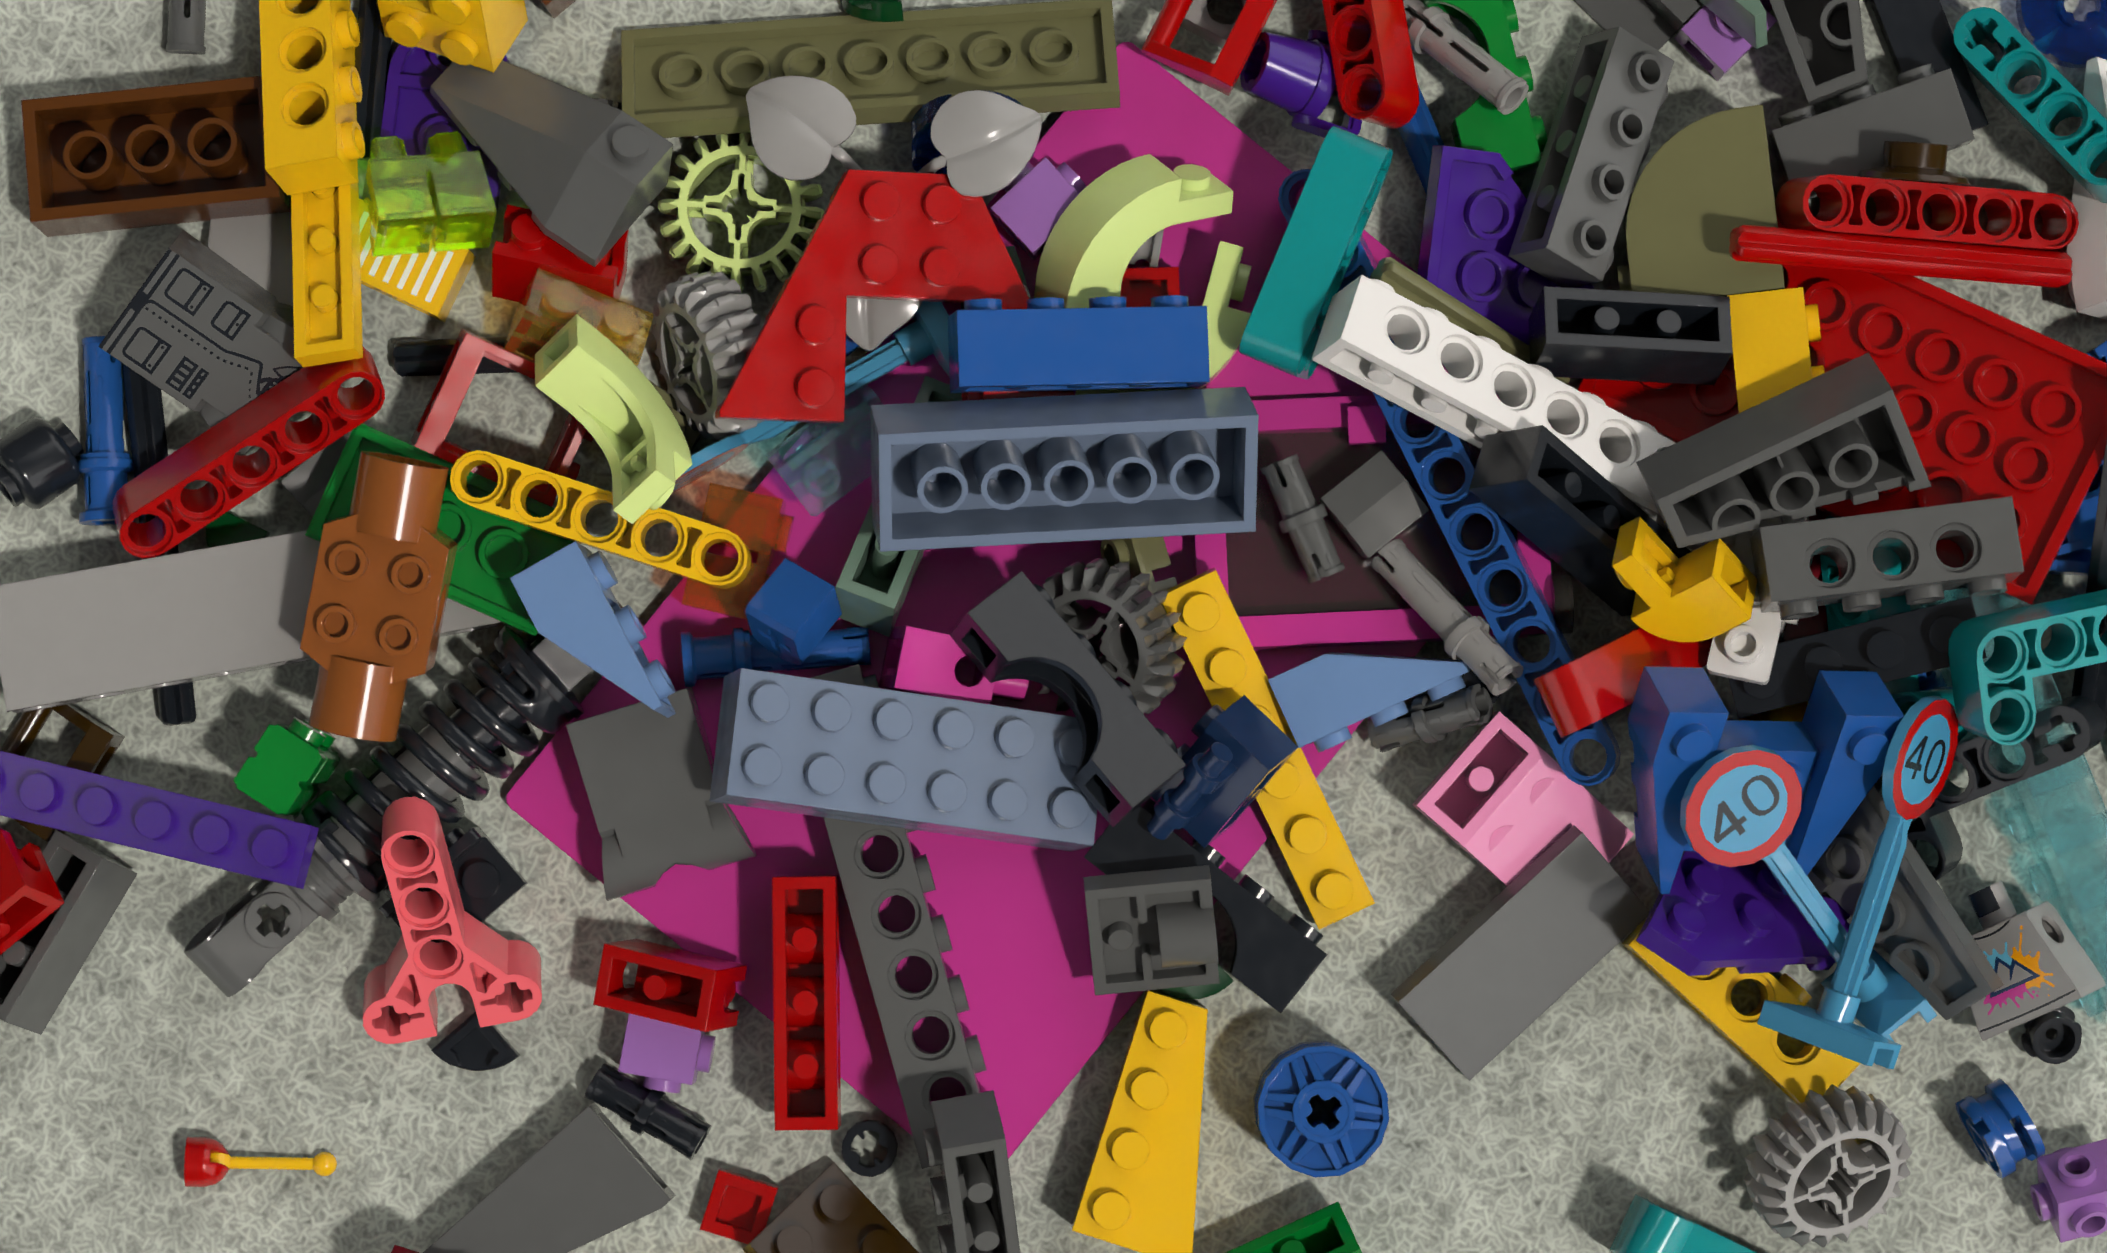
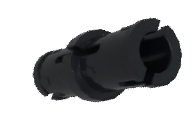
M606 1062L599 1068L585 1093V1098L607 1108L631 1124L630 1130L640 1136L646 1132L671 1146L672 1149L683 1154L689 1160H692L699 1151L712 1126L665 1099V1092L643 1087V1085L626 1077Z

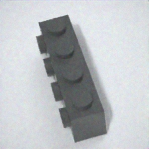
M1620 26L1581 37L1509 257L1560 287L1572 288L1603 281L1604 275L1609 270L1614 259L1613 247L1622 220L1628 213L1632 196L1631 192L1640 165L1650 149L1649 137L1658 110L1663 105L1668 94L1667 82L1674 60Z
M994 1090L931 1101L934 1127L923 1129V1136L929 1167L940 1165L941 1176L930 1178L936 1216L947 1214L948 1224L937 1226L941 1253H1020L1006 1139Z

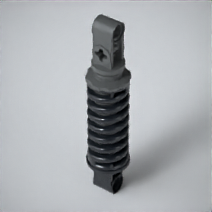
M504 625L498 631L499 636L494 640V647L496 649L489 655L502 670L501 672L493 668L483 657H474L469 662L468 669L482 688L473 694L459 680H448L443 687L444 693L458 709L450 717L434 702H424L418 711L427 725L417 733L408 724H399L396 739L403 747L392 756L383 746H375L370 750L369 758L378 768L376 772L369 778L357 768H350L345 773L344 780L353 790L346 799L342 801L334 791L328 790L320 795L304 811L300 809L293 815L295 822L319 828L304 889L261 879L226 912L205 925L187 944L184 954L226 997H231L248 985L260 973L267 962L287 944L292 942L316 918L322 916L330 921L340 912L338 904L343 903L347 896L356 893L367 901L374 902L380 897L379 892L388 885L381 860L382 817L386 808L393 801L400 798L418 797L428 801L435 807L440 820L452 824L457 823L465 813L460 795L473 801H482L488 795L490 788L484 772L500 779H505L512 774L514 763L507 748L518 755L526 757L532 756L538 750V738L531 724L544 732L554 734L560 731L573 718L578 719L584 713L571 689L593 669L539 633L536 637L532 636L526 640ZM405 835L400 838L407 840H415L420 837L414 835ZM267 904L269 908L275 910L283 905L284 920L278 922L270 917L262 922L261 907Z

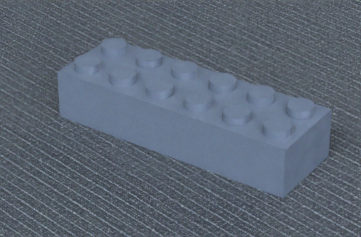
M1246 387L870 405L872 523L880 552L1256 532L1259 415Z
M740 668L724 676L710 802L1071 852L1094 846L1097 808L1072 780L1079 766L1083 748L1081 729L1076 717Z

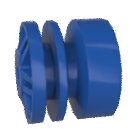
M1328 1041L1301 1042L1278 1053L1262 1071L1253 1096L1255 1123L1271 1153L1290 1169L1312 1177L1341 1176L1365 1164L1381 1145L1389 1122L1388 1096L1377 1072L1351 1049ZM1317 1094L1325 1101L1335 1096L1338 1102L1331 1109L1336 1119L1327 1126L1319 1119L1311 1124L1306 1119L1313 1111L1308 1101Z

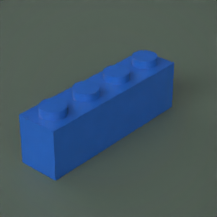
M1188 296L1152 297L1151 307H1127L1126 297H1095L1089 299V308H1065L1064 298H1033L1026 300L1027 309H1002L1001 299H971L964 301V310H956L947 317L950 393L1198 388L1210 382L1207 306H1189Z

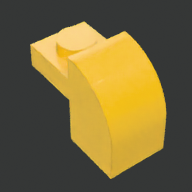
M1640 516L1620 527L1612 567L1620 582L1627 589L1636 592L1631 620L1640 628L1652 635L1670 641L1698 642L1721 635L1751 619L1758 579L1720 538L1678 558Z

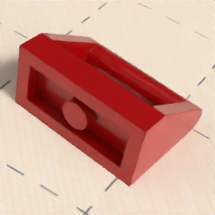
M1166 0L1141 51L1147 56L1230 96L1277 0L1246 1L1215 64L1170 47L1193 0Z

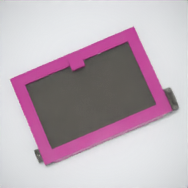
M1374 395L1252 401L1259 415L1256 532L1194 535L1196 576L1211 568H1216L1254 650L1443 641L1386 579L1372 568L1371 564L1374 557H1380L1384 562L1386 559L1378 551L1370 558L1361 557L1329 515L1323 517V520L1341 563H1344L1345 569L1308 584L1307 575L1289 532L1282 534L1278 522L1283 520L1266 477L1261 472V468L1296 453L1299 456V463L1315 501L1319 505L1321 504L1322 496L1382 450L1429 509L1428 512L1392 540L1401 539L1414 556L1472 616L1478 617L1479 615L1487 622ZM1409 411L1406 425L1413 437L1424 438L1434 431L1436 425ZM1467 442L1477 462L1481 449ZM1447 459L1437 466L1434 472V482L1439 491L1448 495L1457 492L1465 482V471L1459 461ZM1482 514L1473 515L1468 518L1462 527V538L1465 544L1476 551L1484 549L1493 538L1494 530L1492 523ZM1507 522L1562 633L1572 634L1574 627V599L1570 573L1551 572L1550 556ZM1503 570L1492 578L1489 590L1491 597L1496 603L1501 606H1510L1520 597L1522 585L1515 573L1510 570ZM1530 626L1521 632L1519 638L1547 634L1537 626ZM1490 628L1489 634H1490L1494 639H1496L1495 636H1494V634H1493V632H1492V630H1491V628Z

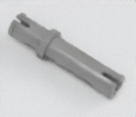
M1403 0L1411 49L1418 54L1428 53L1451 71L1459 80L1466 83L1498 108L1497 110L1501 114L1507 115L1512 113L1521 105L1529 90V86L1523 78L1516 76L1489 55L1482 47L1475 44L1450 24V16L1438 6L1428 7L1420 0Z
M1401 539L1392 540L1378 551L1386 561L1384 562L1380 557H1374L1371 564L1372 568L1380 573L1445 642V652L1453 660H1462L1488 687L1492 695L1497 696L1509 690L1516 681L1508 674L1512 673L1516 678L1521 677L1523 666L1516 662L1489 634V624L1479 615L1478 617L1472 616L1414 556Z

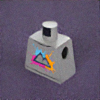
M2002 881L1967 896L1983 928V931L1972 935V937L2004 984L1971 1005L1982 1041L2076 1001L2106 986L2103 977L2057 910L2049 902L2046 901L2017 914Z

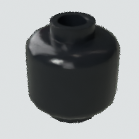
M33 417L0 439V492L14 507L23 503L32 509H40L80 480L81 472L76 457L81 455L84 450L72 431L62 422L53 428L45 420Z

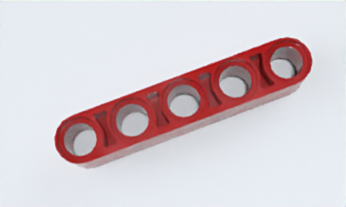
M1322 0L1338 97L1343 111L1352 118L1391 129L1400 128L1409 123L1416 114L1419 105V89L1403 0ZM1380 90H1381V95H1380L1379 101L1377 102V98H1378L1379 92H1380Z
M1835 174L1793 178L1783 184L1777 193L1775 201L1776 215L1781 224L1789 229L2031 250L2063 248L2073 240L2079 225L2078 213L2073 203L2065 196L2054 193ZM1812 191L1816 192L1820 200V209L1816 218L1812 215L1808 203ZM1869 196L1873 198L1876 204V215L1873 222L1869 220L1866 214L1865 206ZM1926 201L1932 208V220L1929 226L1926 225L1922 215L1923 205ZM1982 206L1985 208L1988 217L1985 230H1982L1978 217ZM2037 211H2039L2043 220L2040 235L2037 233L2034 224Z
M363 347V358L301 368L124 484L116 492L113 499V513L119 539L124 549L131 555L140 558H154L167 552L373 417L383 405L385 389L371 353ZM352 377L364 378L359 385L354 387H340L345 380ZM308 411L312 413L307 419L292 422L288 420L298 412ZM247 446L260 447L255 453L241 456L236 454L240 449ZM195 480L208 481L203 487L198 489L184 488L188 483ZM152 514L156 516L153 520L146 523L132 522L141 515Z
M1638 627L1533 681L1560 737H1564L1632 704L1644 666L1692 668L1706 666L1713 638L1698 642H1676L1657 637Z

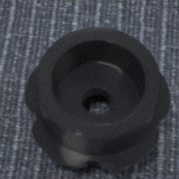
M2062 1006L2025 1022L2024 1028L2026 1031L2021 1036L2024 1050L2031 1057L2038 1056L2042 1061L2050 1064H2060L2070 1060L2079 1050L2082 1037V1028L2078 1022H2075L2074 1012L2068 1007ZM2048 1029H2056L2053 1037H2046Z

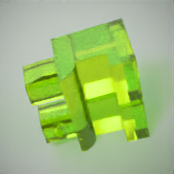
M458 131L436 133L429 137L426 155L407 156L404 140L399 139L397 136L375 137L371 141L362 196L364 202L368 204L371 221L369 237L373 257L425 253L429 251L431 239L434 252L487 248L490 246L497 210L480 151H467Z

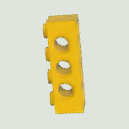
M259 0L265 170L287 196L359 183L358 159L363 158L365 155V142L355 115V103L362 100V84L359 73L353 65V47L359 46L360 32L355 14L351 10L350 0ZM317 4L315 8L305 13L311 6ZM319 59L314 66L307 69L313 61ZM322 114L316 122L309 124L314 117Z
M1646 919L1622 943L1797 1105L1805 1102L1809 1089L1823 1096L1832 1084L1839 1088L1859 1066L1860 1063L1808 1043H1805L1804 1048L1799 1053L1793 1056H1786L1778 1047V1032L1757 1024L1765 1000L1805 1006L1812 999L1810 994L1786 973H1783L1777 980L1769 972L1739 974L1736 967L1715 968L1710 975L1688 976L1636 941ZM1751 979L1760 989V1002L1752 1012L1740 1014L1732 1005L1731 992L1739 981Z

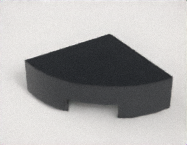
M476 1011L431 1050L449 1065L472 1071L496 1069L520 1056L495 1025L480 1028Z

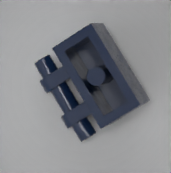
M1245 695L1226 710H1223L1218 704L1214 705L1192 728L1191 731L1198 737L1194 744L1189 747L1184 743L1177 749L1178 756L1186 765L1152 796L1156 801L1154 805L1155 814L1148 821L1147 829L1155 838L1165 840L1174 829L1184 828L1205 848L1239 819L1297 750L1298 746Z

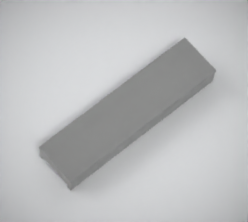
M306 531L0 585V677L6 711L22 713L313 660L300 649L320 542L306 537ZM447 598L440 637L503 626L504 623Z

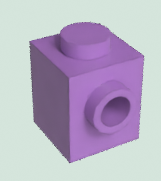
M1760 0L1766 10L1768 32L1777 20L1769 13L1773 9L1770 0ZM1706 6L1674 38L1717 82L1753 47Z
M1046 157L1035 167L1028 162L1022 172L1008 186L1003 188L1007 193L991 207V216L1026 254L1034 260L1043 252L1046 241L1062 213L1087 186L1065 162L1057 168Z
M629 1014L618 1072L645 1076L643 1085L645 1088L669 1093H680L682 1083L693 1085L697 1081L698 1071L709 1073L716 1036L706 1035L703 1031Z

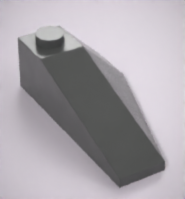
M502 60L493 73L472 65L464 66L452 62L431 85L430 93L470 143L473 146H480L498 169L497 176L509 191L514 189L532 211L531 218L540 230L593 267L601 261L668 183L674 144L620 109Z

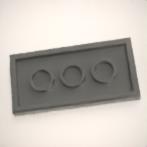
M1573 825L1399 985L1391 995L1470 1081L1644 921L1650 911L1583 832Z

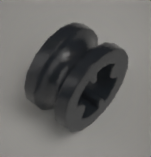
M864 1120L856 1123L847 1131L842 1141L841 1153L845 1164L851 1171L861 1176L874 1177L883 1174L892 1166L897 1156L898 1143L895 1133L888 1125L878 1120ZM867 1130L879 1133V1144L888 1148L885 1159L881 1162L878 1157H875V1165L873 1166L860 1163L861 1152L852 1149L854 1138L859 1135L861 1139H864L866 1137L864 1131Z

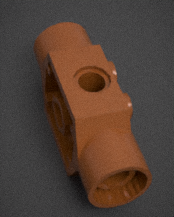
M361 451L349 515L333 519L323 525L300 645L302 651L320 664L309 718V725L311 727L355 739L378 742L396 741L408 679L425 674L434 667L458 544L438 528L449 468L398 455Z

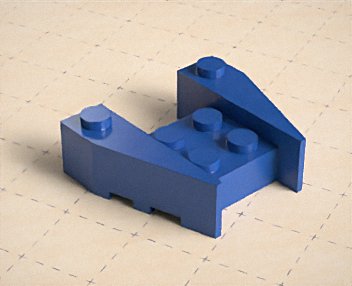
M1644 666L1628 716L1629 737L1633 742L1634 762H1631V776L1636 788L1637 812H1634L1636 848L1660 894L1670 893L1683 851H1695L1688 844L1680 825L1681 800L1690 779L1707 760L1729 748L1746 745H1756L1774 750L1795 769L1802 787L1801 812L1792 833L1785 840V845L1806 875L1809 874L1882 775L1888 747L1897 726L1904 717L1877 672L1819 670L1802 722L1727 720L1729 712L1703 668ZM1777 881V883L1779 884V886H1780L1782 892L1784 893V895H1787V893L1785 892V890L1782 888V886L1780 885V883Z

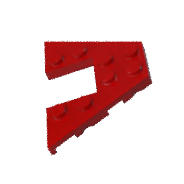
M852 169L845 171L830 197L831 201L822 218L817 221L806 242L808 244L789 279H786L765 318L766 322L757 339L744 357L746 359L722 404L718 406L715 412V419L817 423L844 422L847 298L964 303L965 300L991 298L1001 299L1002 309H1027L1026 300L1030 298L983 198L959 194L952 188L947 174ZM1073 390L962 393V401L1075 394Z

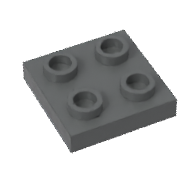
M1209 865L1083 877L1095 995L1220 984Z

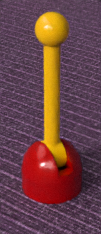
M187 1137L184 1158L185 1187L215 1185L226 1176L230 1169L314 1170L320 1176H329L336 1170L337 1160L329 1152H320L314 1158L230 1156L225 1146L217 1140L207 1137Z

